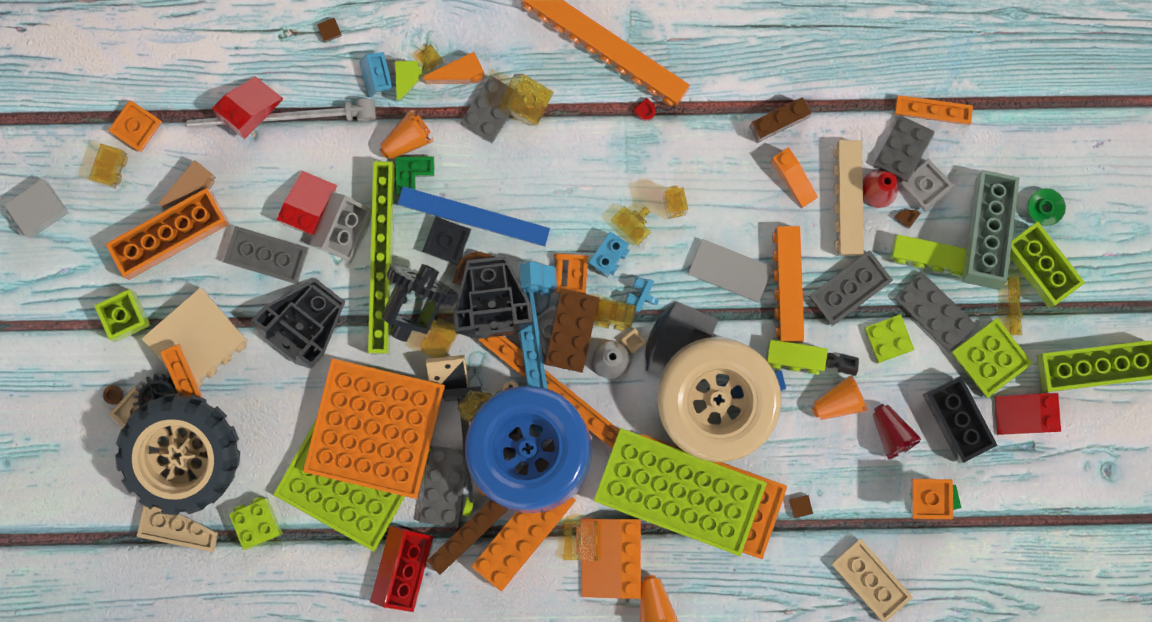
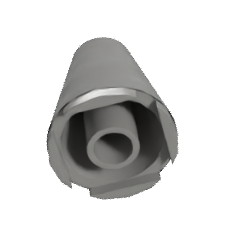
M604 342L596 348L593 354V366L596 372L604 378L617 379L623 376L630 367V353L619 342ZM609 355H615L616 359L614 361L610 360Z

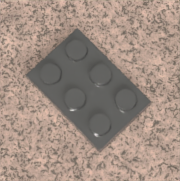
M490 76L460 123L493 144L523 95L495 77Z
M900 116L875 160L874 166L908 182L935 135V131Z

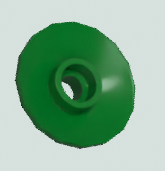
M1044 188L1037 190L1031 195L1027 209L1029 216L1034 222H1039L1043 226H1050L1058 223L1063 218L1066 204L1059 192ZM1042 205L1047 206V211L1042 210Z

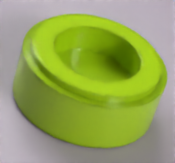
M467 496L462 515L469 517L473 503H470Z

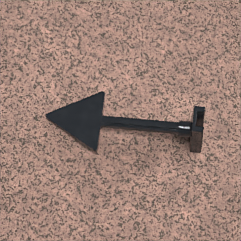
M481 386L448 389L443 392L444 402L457 401L458 408H460L464 457L466 435L469 428V399L483 398ZM465 457L469 501L474 503L473 479L468 470Z

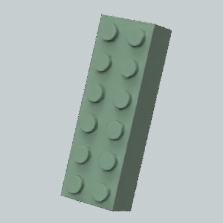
M981 170L976 178L962 277L963 283L1001 290L1007 282L1019 177Z

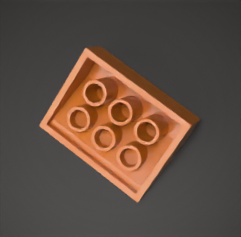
M582 519V597L641 599V519Z

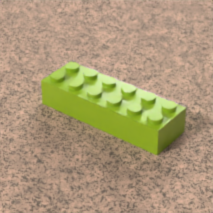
M1152 340L1036 355L1042 393L1152 380Z

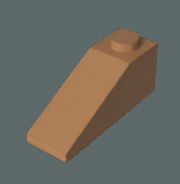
M194 160L159 201L158 205L167 209L205 188L210 189L214 185L216 177Z

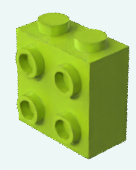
M262 496L251 501V505L247 507L244 504L233 508L234 512L229 514L243 550L250 549L283 534L269 498L263 499Z

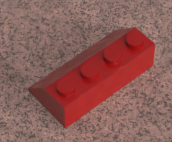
M390 526L370 599L371 603L384 608L414 612L434 536Z

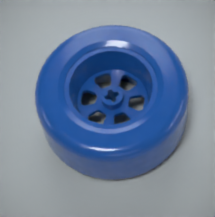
M519 386L496 394L477 411L466 435L465 457L473 481L492 501L512 511L540 513L564 504L580 489L590 469L592 442L586 423L567 399L546 388ZM532 424L543 427V432L537 438L530 436V426ZM519 427L523 437L516 442L509 438V433ZM548 439H553L555 450L553 452L543 451L542 443ZM528 445L534 448L530 451L531 454H528L526 451H524L527 450ZM506 447L514 448L516 451V456L509 461L505 460L503 449ZM540 458L547 460L550 464L543 472H538L535 462ZM520 462L528 464L527 475H520L515 472V468Z

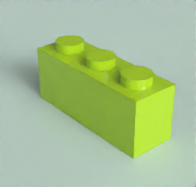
M769 340L766 361L772 369H781L782 366L789 367V371L800 372V369L808 370V374L819 375V372L825 371L828 348Z

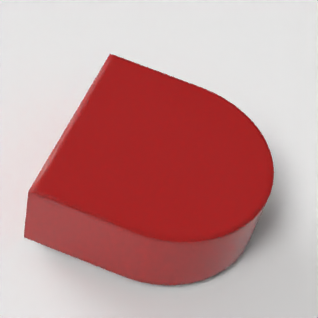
M646 98L633 109V112L641 120L650 121L655 116L656 108Z

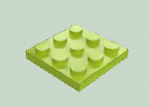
M995 318L950 352L985 398H989L1033 364L998 318Z

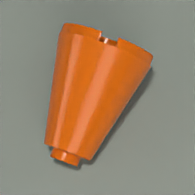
M414 110L409 111L381 142L382 148H380V151L385 158L393 159L434 142V138H429L428 136L431 132L419 115L416 117L413 115Z
M851 375L817 399L812 410L816 418L820 417L821 420L865 412L868 410V407L863 401L864 398L853 375Z
M655 575L644 577V581H641L640 622H678V618L660 578H656Z

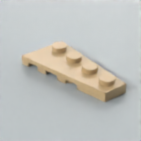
M143 506L137 537L210 552L215 551L218 532L181 514L177 516L162 514V509L153 507L150 510Z

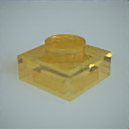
M431 44L416 55L427 71L443 61Z

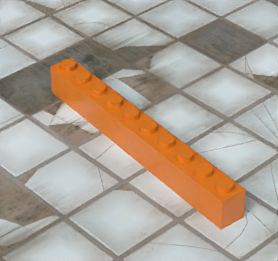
M521 0L522 7L527 12L531 13L533 11L542 22L551 23L557 32L561 34L564 32L572 42L582 44L587 52L597 54L602 62L607 65L612 64L616 67L617 72L622 75L627 74L635 84L639 86L642 84L650 94L663 98L662 101L668 106L672 107L673 105L677 107L689 90L690 84L564 0Z

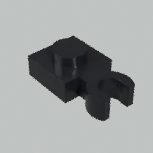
M827 353L825 367L838 368L837 372L856 376L859 358L840 354L837 357L833 353Z

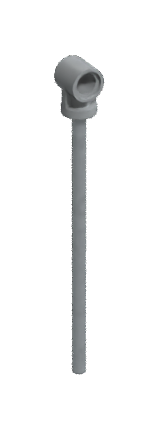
M359 99L356 100V105H352L351 101L346 102L345 108L271 113L262 122L346 115L348 121H352L353 116H357L358 121H371L376 119L375 100ZM218 118L187 120L188 128L226 125Z

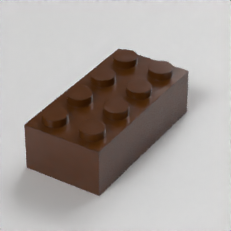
M565 289L559 290L544 358L545 365L583 373L600 297Z

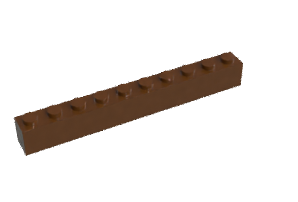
M552 440L543 451L553 452L555 450L554 441ZM543 458L535 462L538 472H543L550 465ZM528 464L518 474L527 475ZM492 500L488 501L427 562L441 575L509 509L502 507Z

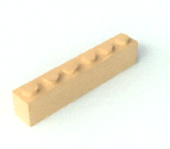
M839 140L836 146L833 147V157H836L833 174L837 176V183H834V195H837V202H834V214H837V221L834 222V232H837L834 249L838 251V256H862L864 254L862 140Z

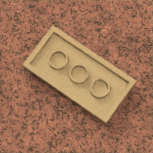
M861 538L855 541L831 563L882 622H887L913 598Z

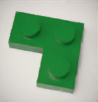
M434 156L396 157L397 196H400L403 186L416 190V177L435 176Z

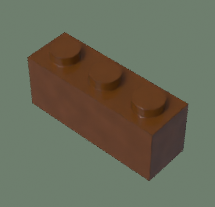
M801 97L752 121L749 127L757 143L808 119L811 112L804 98Z

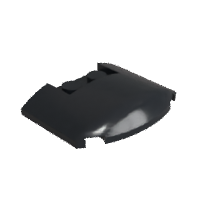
M674 302V305L660 315L650 332L645 350L646 371L660 377L666 364L679 350L697 340L711 338L719 319L680 302Z

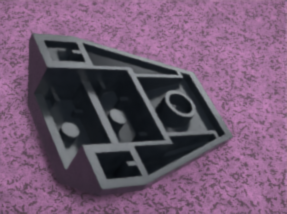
M506 256L467 260L454 310V324L457 334L475 339L514 335L533 324L531 304Z
M315 278L264 306L251 320V323L267 343L297 365L312 369L325 354L345 301Z

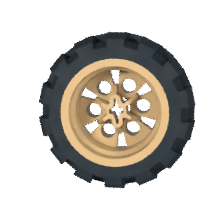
M181 393L166 394L164 397L154 398L136 410L127 419L124 428L120 430L116 442L119 448L118 453L115 455L117 470L122 471L124 476L121 482L129 493L135 492L141 498L138 501L150 510L156 507L162 509V514L176 516L180 512L192 514L201 511L207 505L214 504L225 493L235 478L241 452L237 448L238 435L235 427L230 426L226 421L227 415L218 406L213 408L207 404V399L196 395L190 397L183 396ZM171 426L172 432L168 431L165 427ZM184 428L187 432V435H181L178 429ZM191 432L196 434L194 437L190 436ZM161 436H166L169 439V444L163 443ZM195 439H200L203 442V446H197ZM149 446L160 448L161 450L159 452H149ZM207 451L208 456H205L203 453L200 452ZM174 453H181L182 455L179 457L175 456ZM160 455H162L163 457H167L168 462H162L160 460ZM199 458L202 462V465H196L193 459ZM176 466L183 469L184 473L177 472ZM166 467L170 470L168 477L161 474ZM189 469L195 474L196 479L191 480Z

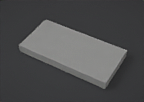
M702 239L688 275L759 303L773 267Z

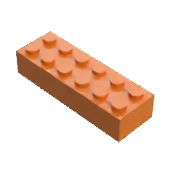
M205 188L105 245L123 278L130 280L230 225L213 192Z
M571 497L564 504L545 512H516L471 567L502 592L574 504L576 499Z

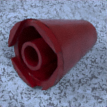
M881 404L874 408L875 412L872 416L888 460L898 457L899 453L907 452L920 443V440H922L920 436L890 405L885 406Z

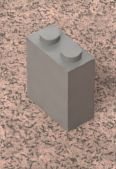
M41 179L4 205L7 209V216L17 223L16 229L22 236L31 239L69 213L49 182Z

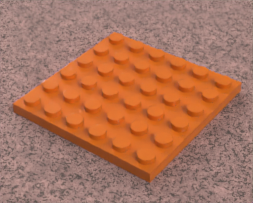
M332 358L303 472L418 499L445 385Z

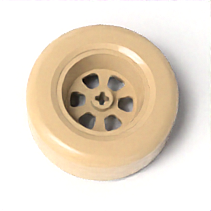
M711 337L688 344L669 360L659 379L657 408L664 429L679 448L702 460L728 462L753 453L770 437L776 427L781 411V391L775 372L761 354L740 341L724 337ZM718 373L729 376L725 386H718L716 384V375ZM702 379H706L710 385V389L706 393L696 390L697 384ZM740 385L744 394L743 398H732L730 390ZM718 394H720L723 401H719V404H716L713 398L718 397ZM705 400L706 409L696 413L693 401ZM731 405L741 409V412L735 419H730L726 412ZM711 412L720 413L721 423L719 425L708 423L707 419Z

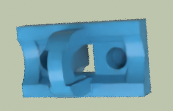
M636 277L632 287L640 290L638 297L629 293L624 303L630 306L631 310L636 313L641 311L645 301L652 305H657L658 299L649 295L654 281Z

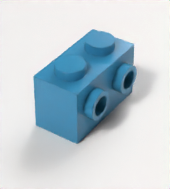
M610 231L590 260L589 266L607 278L610 274L614 275L619 268L617 265L619 260H624L630 252L627 249L629 243Z

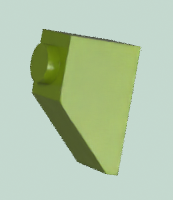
M395 61L397 102H401L419 83V77H422V66H418V61Z

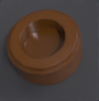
M108 386L103 392L104 401L111 405H117L124 398V392L118 386Z

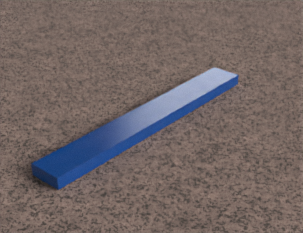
M404 186L398 201V206L543 247L546 245L550 228Z

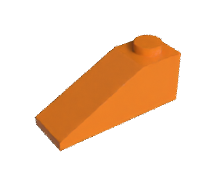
M472 52L423 76L426 84H476L483 80L482 77L485 76V73L475 52Z
M789 147L771 159V164L802 208L818 198L802 166Z

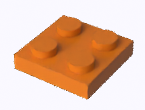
M129 100L108 131L141 153L162 124V121Z
M911 479L912 519H953V479Z

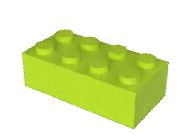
M1039 222L1032 224L1012 239L1011 260L1048 308L1057 305L1085 284L1084 280Z

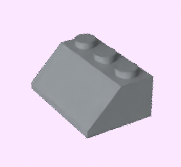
M332 192L310 245L351 262L372 215V209L346 195Z

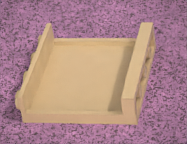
M199 288L142 338L165 366L166 364L160 351L180 343L199 388L203 385V380L207 377H213L218 372L217 368L219 366L228 364L235 352L239 353L247 347L246 343L249 341L214 303L203 288Z

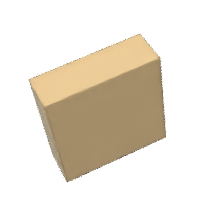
M636 328L620 339L632 355L647 343Z

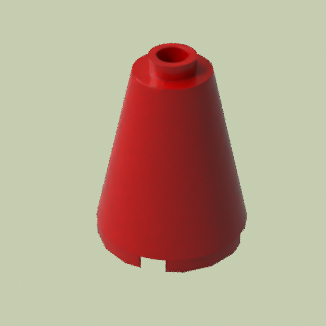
M877 170L868 173L863 178V200L866 204L874 208H884L894 202L898 194V184L896 177L892 173Z

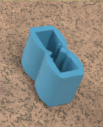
M527 262L520 265L521 288L527 289V292H540L541 295H551L553 291L557 290L556 268L554 266L543 265L538 262Z

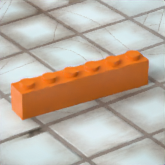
M777 226L775 232H772V243L776 244V251H773V262H776V270H773V279L777 281V289H774V300H777L778 308H775L774 311L775 319H778V327H775V337L779 338V341L803 342L804 317L800 226Z

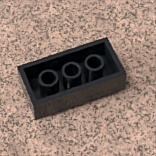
M962 376L955 377L922 394L958 463H965L998 446Z

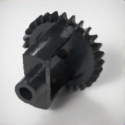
M398 264L390 266L387 278L392 284L395 282L396 284L381 317L387 323L393 325L390 332L392 337L407 342L412 330L427 334L439 307H452L458 298L457 292L443 282L437 281L436 278L439 271L435 268L421 264L419 271H417L416 269L412 270L409 267ZM411 291L415 292V297L418 294L422 295V300L428 297L417 321L398 315L402 304L407 302V293L409 294Z

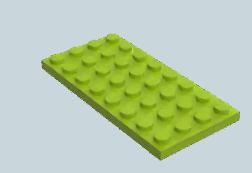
M620 428L594 502L741 556L767 483Z

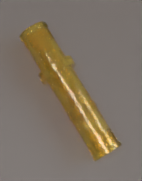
M1019 277L1007 278L1009 314H1007V318L1010 320L1011 336L1023 335L1021 323L1023 313H1021Z

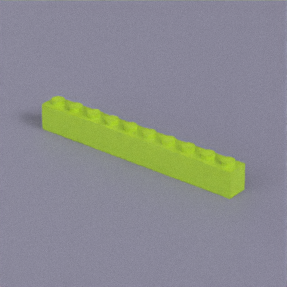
M373 161L368 353L371 355H390L391 324L387 323L381 315L392 293V283L387 278V272L392 265L395 182V165L393 162Z

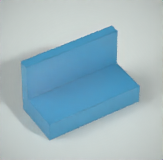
M384 52L366 54L359 63L369 98L376 92L389 91L393 86Z

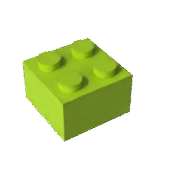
M131 289L94 305L110 341L118 342L151 326L136 292Z

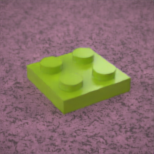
M901 314L864 328L877 363L915 350Z

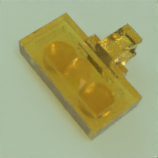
M623 206L611 218V221L637 246L651 234V231L645 226L647 223L645 218L650 214V210L646 206L639 213L635 210L631 213Z

